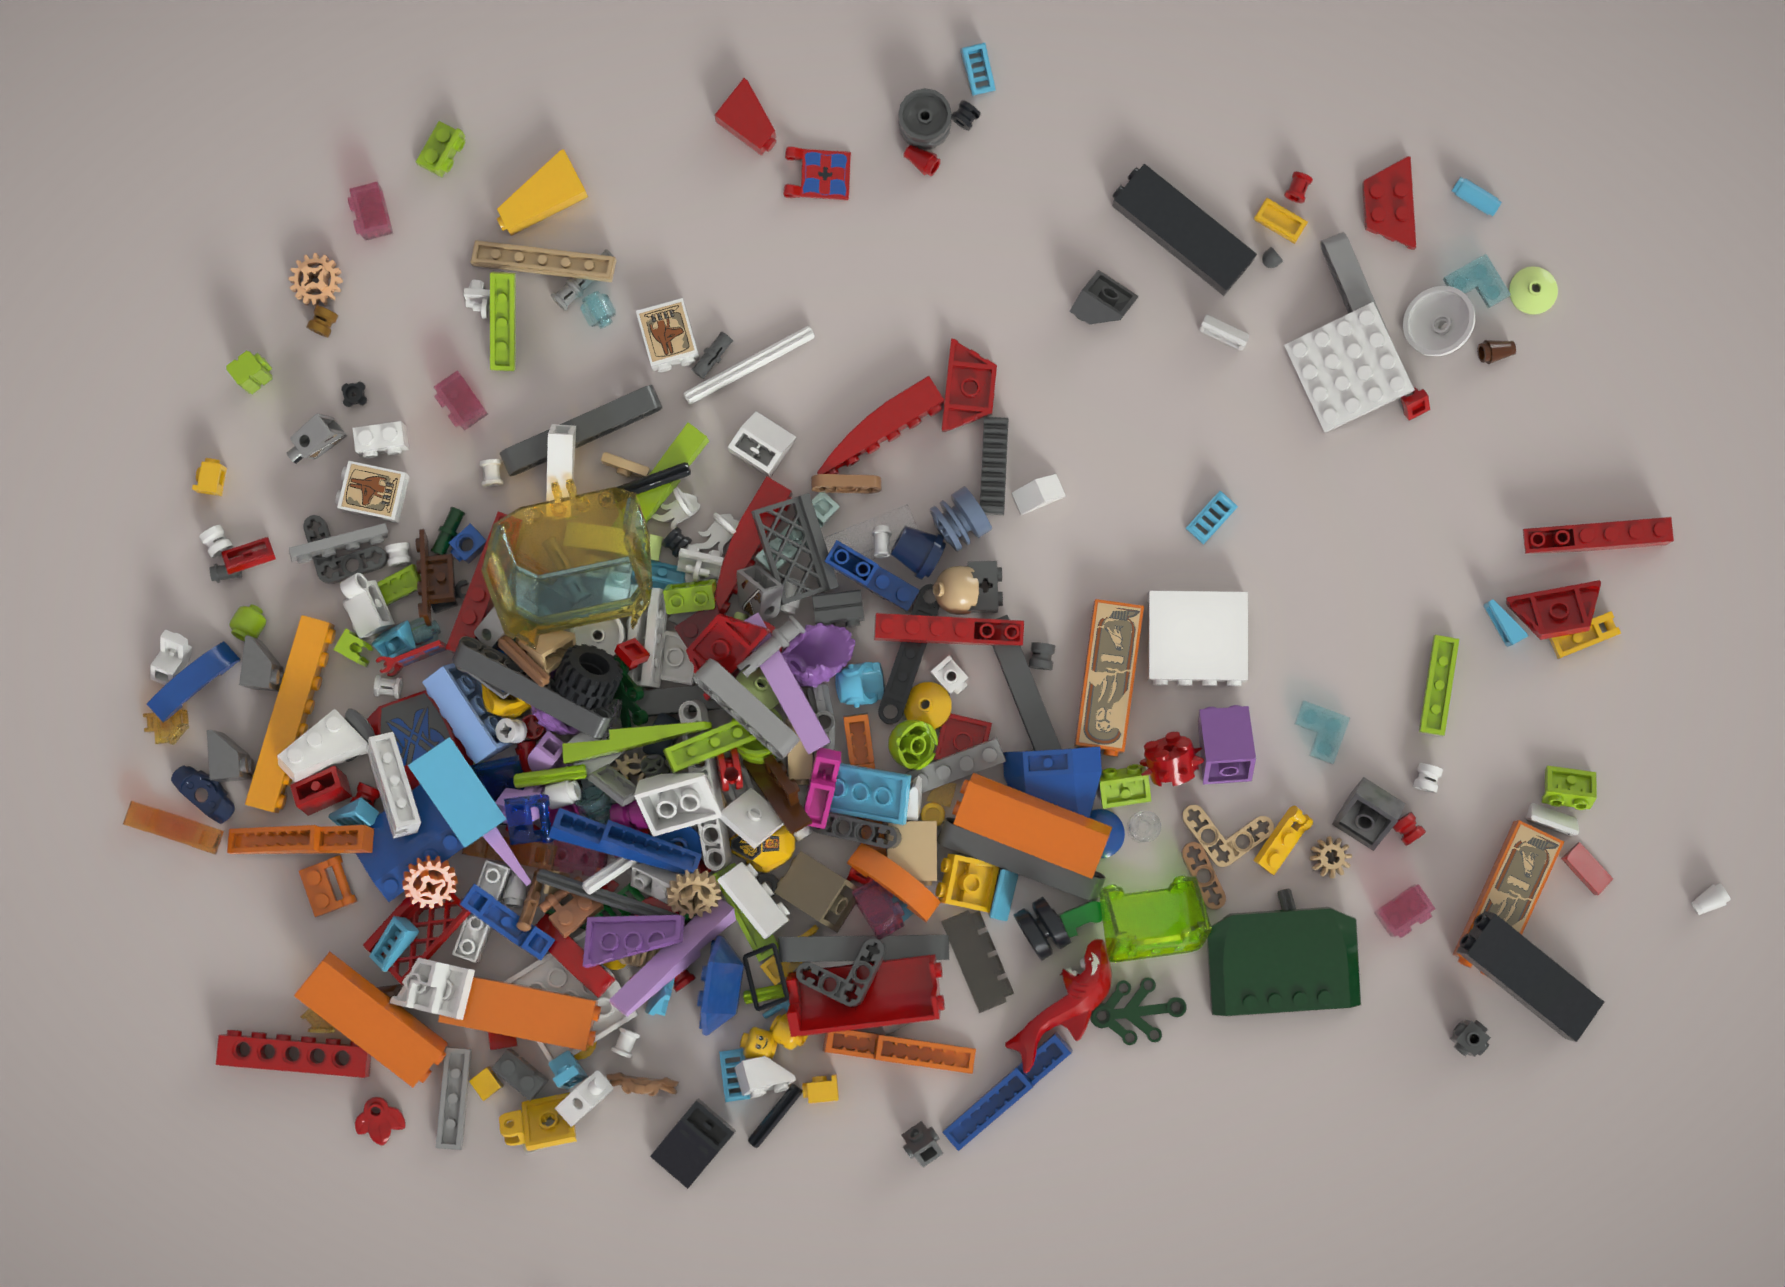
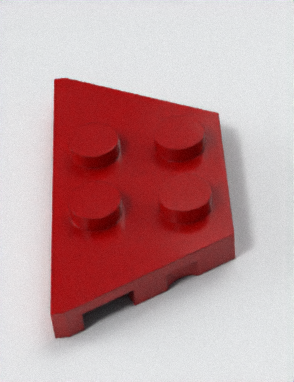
M1410 156L1365 179L1362 186L1365 230L1374 234H1380L1385 239L1392 242L1397 241L1408 246V249L1415 250L1416 232Z
M951 338L942 432H947L990 416L993 411L997 365L988 359H984L977 352L968 349L953 338Z
M1601 581L1506 597V605L1540 640L1586 632L1591 627Z
M718 614L686 650L690 662L694 665V673L711 658L732 675L737 670V665L744 661L771 631L768 628ZM704 691V699L710 700L711 697Z

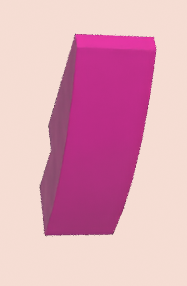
M827 748L816 750L803 807L812 820V824L808 826L825 829L841 764V751Z

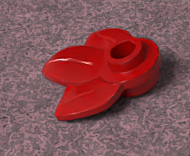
M381 1097L368 1099L364 1105V1111L355 1120L357 1134L369 1133L370 1138L381 1146L385 1145L389 1140L391 1129L400 1130L405 1129L406 1126L401 1111L397 1108L389 1107L387 1101ZM378 1107L380 1108L381 1112L374 1113L372 1111V1108Z

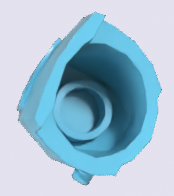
M863 662L849 664L848 667L837 673L835 685L839 701L847 705H854L857 708L860 705H869L881 700L885 691L881 663Z

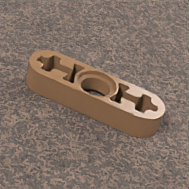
M817 474L811 477V487L814 492L871 494L881 491V477L876 475Z
M1197 842L1187 843L1182 848L1181 855L1198 893L1207 908L1212 910L1220 909L1226 902V895L1201 844ZM1190 846L1193 849L1199 850L1200 853L1197 854L1198 861L1201 862L1204 859L1206 863L1205 865L1197 866L1194 870L1191 865L1196 864L1194 859L1187 857V853L1190 852ZM1204 868L1210 872L1211 877L1207 883L1198 881L1197 872L1200 869ZM1215 882L1216 887H1212V891L1214 894H1220L1221 898L1218 899V905L1208 902V898L1211 895L1208 890L1203 892L1202 887L1210 886Z

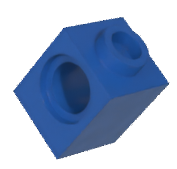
M470 523L449 542L453 548L450 552L459 562L464 560L469 564L483 551L487 540ZM468 539L473 540L472 549L463 551V542Z

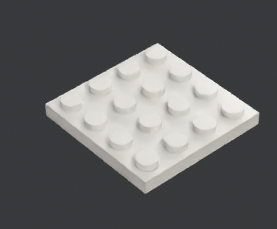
M1374 302L1284 345L1325 433L1415 391Z
M586 931L573 938L583 949ZM551 953L544 956L541 961H536L504 981L598 1000L597 1006L601 1007L598 1022L594 1021L592 1031H596L595 1042L639 1015L635 1010L626 1017L610 1003L609 999L622 986L612 970L605 966L603 967L616 980L600 998L573 976ZM537 1042L549 1062L566 1051H570L573 1056L582 1051Z

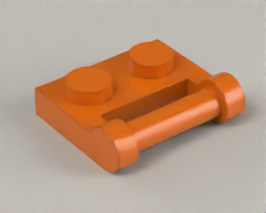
M341 855L299 870L315 917L357 902L355 894L352 895L341 864L343 863ZM331 867L343 899L338 901L326 870Z

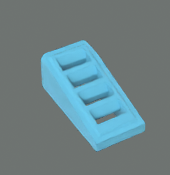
M981 43L961 48L962 60L972 96L995 91L996 88L986 44ZM980 52L981 57L969 59L970 54ZM983 62L984 66L972 69L971 64ZM985 71V76L974 78L973 73ZM988 80L989 85L976 88L975 83Z
M1219 491L1185 529L1204 545L1238 506L1223 492ZM1216 502H1221L1228 509V511L1225 512L1224 510H1222L1216 504ZM1210 508L1217 512L1222 518L1218 520L1211 512H1209ZM1204 515L1215 524L1213 528L1202 519ZM1197 523L1208 531L1206 535L1195 526Z
M1491 600L1483 604L1507 647L1529 636L1496 601Z
M360 797L330 813L328 818L338 826H371L375 823L379 811Z
M393 916L369 957L382 971L386 972L413 942L420 931L407 918ZM382 952L387 955L386 958L381 955Z
M744 1048L719 1052L725 1102L751 1098L750 1094L742 1096L741 1092L730 1094V1089L739 1088L740 1086L739 1082L729 1083L728 1080L729 1078H736L737 1075L736 1072L728 1073L727 1068H734L740 1062L746 1060L743 1055ZM740 1056L739 1062L726 1063V1058Z

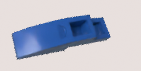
M838 540L835 541L824 560L825 563L846 577L905 611L909 610L920 591Z

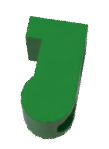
M1089 901L1057 915L1064 924L1067 935L1071 938L1078 935L1077 927L1089 922H1101L1106 916V908L1100 902Z

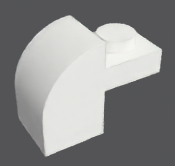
M165 629L160 636V652L150 665L151 680L166 685L186 668L192 652V646L188 645L187 638H184L179 633H173Z

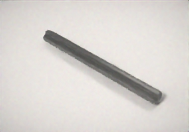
M540 869L536 876L537 882L639 916L679 915L599 888L592 894H587L582 887L583 882L545 869Z

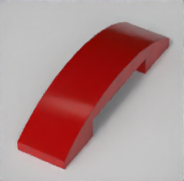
M545 914L535 926L555 939L548 951L585 987L600 998L616 979L601 964L585 968L583 966L584 949L572 937L567 936L564 938L550 922V915Z

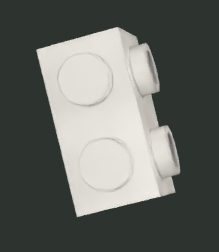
M402 421L352 428L355 452L363 458L378 457V454L384 453L397 455L401 454L402 451L409 450L407 428Z

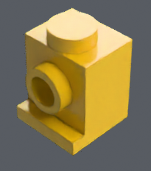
M205 458V462L202 461L201 467H198L196 471V482H198V485H192V490L201 494L222 496L227 468L220 464V460Z
M832 1074L831 1080H827L826 1075L814 1076L811 1082L802 1083L803 1098H808V1103L838 1101L837 1074Z

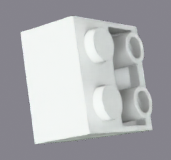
M755 411L741 426L729 444L728 449L730 453L771 478L797 437Z

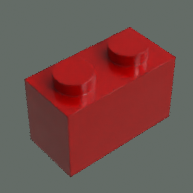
M332 766L290 785L296 807L307 816L353 797L347 776L336 766Z

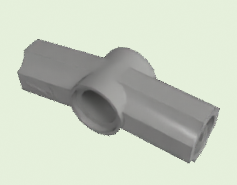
M828 684L818 685L816 688H813V686L809 687L807 691L810 706L817 718L828 716L831 719L830 727L824 729L831 742L822 748L835 750L836 722Z

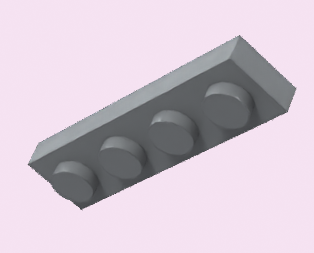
M386 523L290 547V558L292 562L297 561L300 564L311 561L313 556L322 555V557H329L335 555L336 550L346 548V551H352L360 548V544L370 542V545L379 544L385 541L384 538L388 537V529Z
M996 737L930 762L928 766L920 770H909L905 774L911 775V781L919 775L922 778V793L1006 762V758Z
M445 1048L446 1056L444 1057L436 1148L462 1149L472 1049Z

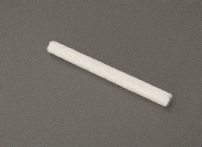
M806 326L685 391L683 394L687 403H695L814 339L815 336L812 329Z

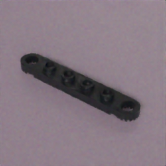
M927 584L920 589L911 615L937 616L940 608L937 601L927 603L923 598V594L927 590H933V584ZM901 642L878 709L879 718L884 723L895 724L902 718L927 643ZM893 705L897 708L898 714L895 718L888 719L884 716L883 710L886 706Z

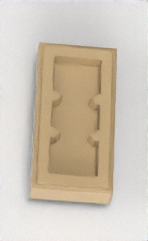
M603 452L601 462L606 466L617 469L616 473L630 478L632 474L642 478L651 473L647 466Z

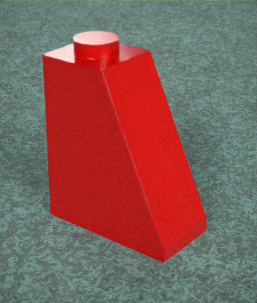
M743 78L716 112L715 119L719 125L762 156L765 151L769 152L774 147L777 141L775 139L776 133L747 79Z

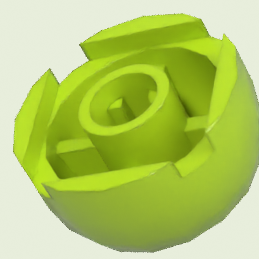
M920 720L903 721L895 726L888 738V749L891 757L896 763L908 769L920 770L928 766L936 754L933 753L935 745L938 746L936 731L930 724Z

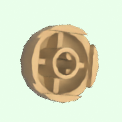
M949 567L941 572L934 583L933 594L940 608L946 612L955 615H967L972 612L968 611L970 607L976 606L979 595L978 578H973L971 572L975 571L971 567Z

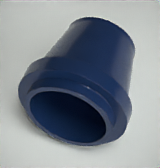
M905 525L890 555L915 573V577L922 580L924 577L928 578L932 574L943 554L946 543L943 542L944 537L938 533L934 535Z

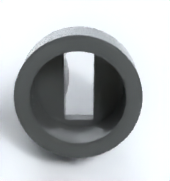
M1272 247L1267 249L1262 256V262L1268 268L1277 267L1283 262Z

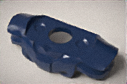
M183 765L172 774L171 782L179 792L212 820L222 824L234 813V803L227 797L228 792L223 788L221 782L210 780V776L204 771H197L191 766ZM204 788L207 790L208 798L205 802H200L196 799L195 793L197 789Z

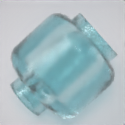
M596 291L582 299L583 304L580 310L589 326H599L602 329L613 323L611 318L615 316L616 309L607 294H600L599 291Z
M420 617L409 622L416 645L414 649L438 640V634L441 633V630L436 620L432 621V626H426L424 618Z

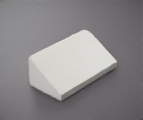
M1209 315L1205 316L1199 328L1200 332L1240 351H1243L1249 339V334Z
M1535 803L1530 804L1525 818L1527 819L1526 821L1569 836L1579 834V824L1575 817Z

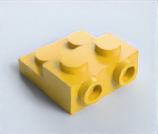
M948 853L947 858H943L940 870L944 873L942 882L937 884L935 891L939 901L945 904L990 913L999 867L978 859Z

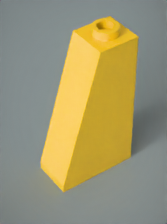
M564 149L554 155L497 208L500 216L496 219L503 231L507 229L512 236L588 197Z

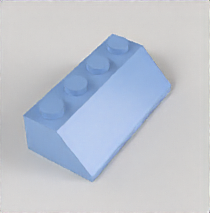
M454 663L442 666L422 682L426 687L427 694L435 701L439 707L440 714L448 721L453 729V734L461 741L468 757L475 764L486 761L515 744L499 741L496 736V726L503 718L486 711L483 704L481 683L467 672L456 669Z

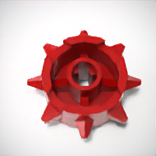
M1177 731L1169 732L1164 738L1156 741L1147 742L1144 745L1145 759L1139 763L1148 768L1141 775H1150L1153 784L1162 786V782H1172L1173 786H1177L1195 777L1194 771L1199 770L1198 765L1202 764L1204 759L1195 755L1202 748H1194L1192 741L1185 736H1180V733Z

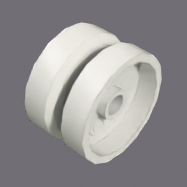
M591 608L580 613L573 621L570 630L571 633L575 634L576 645H593L605 650L612 656H618L614 652L617 644L627 641V631L622 621L611 611L603 608ZM597 632H600L602 634V638L600 640H596L597 637L595 634Z

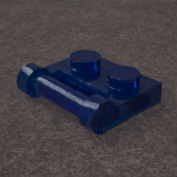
M539 794L504 799L511 845L539 841L551 843L555 840L548 838L551 830L548 808L550 806V797L548 795ZM531 807H537L539 810L540 830H534Z

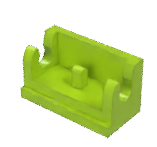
M347 628L333 649L364 667H367L370 661L362 657L359 652H362L363 647H366L369 651H374L369 643L360 639L356 633Z

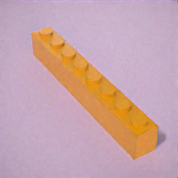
M301 615L245 805L279 813L280 809H283L286 804L287 795L284 794L287 785H291L292 779L279 767L277 755L308 730V724L305 723L308 714L311 715L314 710L315 701L313 697L315 691L320 689L322 677H320L322 667L325 668L328 663V646L334 642L336 636L335 625L329 622Z

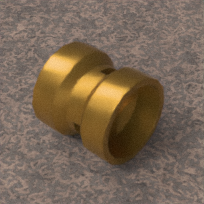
M316 305L313 311L314 317L312 320H309L306 328L329 338L331 326L337 321L338 315L329 309Z

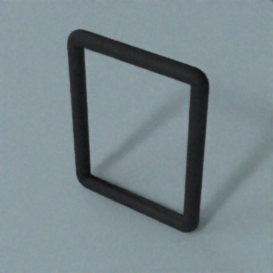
M771 943L744 954L743 963L755 1010L762 1011L789 999V992L777 945ZM773 949L784 997L759 1006L748 958Z

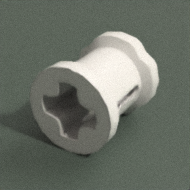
M488 459L479 462L483 469L484 481L481 482L483 487H496L504 484L500 477L499 465L502 464L500 459Z
M376 675L374 696L389 695L394 696L395 699H400L403 689L402 677L390 679L382 678V675Z
M620 1027V1035L616 1045L612 1046L611 1051L631 1058L633 1055L631 1053L636 1039L640 1038V1034Z

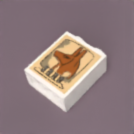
M683 298L636 311L653 371L666 372L671 370L673 365H691L695 363V359L700 358Z
M348 461L347 467L344 466L341 473L343 485L342 489L338 490L335 503L338 504L337 508L342 512L399 524L410 476L405 472Z

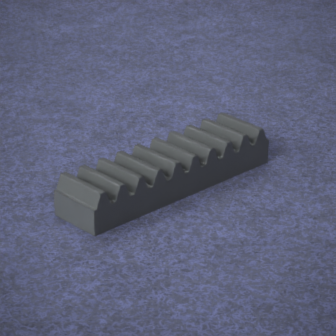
M984 417L980 506L985 515H1004L1009 420L1004 417Z

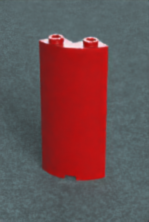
M936 954L882 961L863 1002L857 1007L846 1006L802 984L796 977V971L789 972L786 984L790 1003L787 1011L791 1037L939 1020L940 1010H945L944 996L940 995L939 978L943 977L941 962L937 963ZM868 962L872 966L875 964V962ZM853 964L823 969L846 980ZM867 966L859 967L857 970L858 979L865 980L870 974L869 968ZM811 969L804 970L802 973L805 975L804 980L810 977L819 981L820 977L813 974ZM828 978L824 981V989L831 992L836 988L837 983L834 978ZM852 980L851 984L856 986L852 992L848 991L846 993V996L849 997L848 1002L858 998L855 991L857 987L863 989L864 985Z

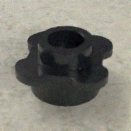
M357 382L356 384L346 383L342 386L341 390L345 398L343 404L346 407H351L354 404H366L367 398L364 395L365 384Z

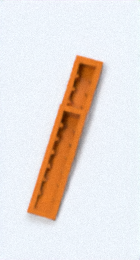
M868 713L843 716L850 765L875 769ZM857 817V819L883 824L882 821ZM866 825L862 828L861 835L864 839H869L872 830L870 826ZM879 833L878 838L885 839L884 834ZM865 844L887 857L886 848Z
M301 825L229 829L227 853H372L374 828L366 825L325 827Z
M856 1030L825 1033L823 1051L828 1053L973 1074L976 1049Z

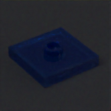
M519 755L470 765L494 802L497 801L505 788L524 790L525 788H515L513 781L515 774L524 773Z

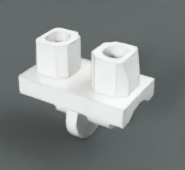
M471 280L469 288H464L463 293L466 299V307L473 308V311H480L482 319H488L490 312V290L485 289L484 282L481 280Z
M688 544L685 549L680 548L677 571L693 574V581L695 582L699 581L700 576L718 580L724 558L721 551L711 550L708 554L701 553L697 546Z

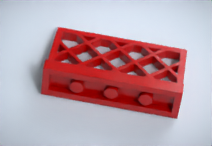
M450 892L453 902L445 899L443 906L434 903L433 909H430L429 904H425L423 908H420L419 901L412 904L410 897L405 898L363 944L364 948L371 953L393 916L407 918L417 929L418 927L428 926L427 938L417 939L416 936L410 944V957L400 958L399 956L393 963V966L388 969L401 985L404 986L402 982L411 972L415 961L418 958L429 960L471 914L460 905L462 900L455 893ZM459 906L462 911L456 918L450 919V908ZM444 908V919L434 920L435 909ZM424 910H429L428 921L419 922V915ZM435 925H443V932L439 937H433ZM426 943V951L422 955L416 956L417 944ZM409 962V970L401 976L399 974L400 963Z

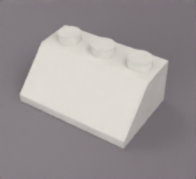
M741 862L717 881L761 936L767 939L789 921L787 915L790 912L782 902L776 904L771 898L774 892L766 883L762 885L755 878L759 874L750 863L745 865Z

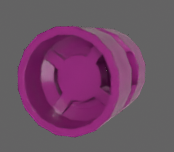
M636 800L623 807L619 803L611 805V821L635 830L649 829Z

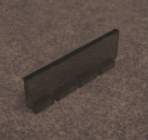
M969 910L941 921L946 934L949 935V942L979 1013L1007 1002L1005 997L1014 994L1008 977L999 981L997 979V976L1006 972L998 954L990 958L987 953L996 949L988 931L980 935L977 931L986 927L980 911L970 914Z

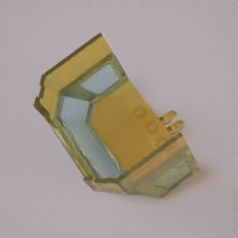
M572 478L566 480V488L570 497L563 498L559 483L553 482L551 483V488L555 500L520 507L493 524L481 571L505 635L513 639L517 637L527 642V646L536 650L539 635L627 616H632L631 627L633 630L642 613L650 605L652 593L650 534L636 493L612 487L577 495V489Z

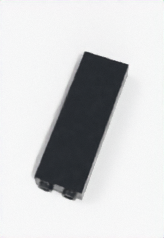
M1145 163L1140 169L1136 167L1127 179L1130 181L1125 187L1120 185L1114 192L1112 197L1115 199L1112 207L1220 294L1225 296L1254 261L1257 253Z
M1484 911L1478 915L1471 931L1463 936L1459 943L1460 946L1456 951L1567 1040L1577 1042L1604 1004L1601 998L1495 913Z

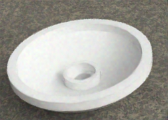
M1451 286L1429 288L1417 295L1409 304L1403 319L1404 335L1408 343L1421 354L1427 356L1450 354L1459 349L1470 337L1475 325V309L1467 295L1457 288ZM1447 324V327L1441 330L1442 325Z

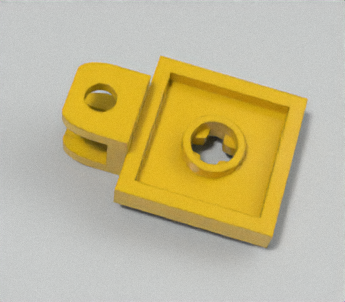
M570 1092L531 1101L521 1102L522 1112L517 1110L502 1114L499 1117V1126L505 1143L509 1146L525 1144L527 1151L577 1141L575 1124L571 1127L555 1109ZM548 1117L555 1120L550 1126L543 1125Z

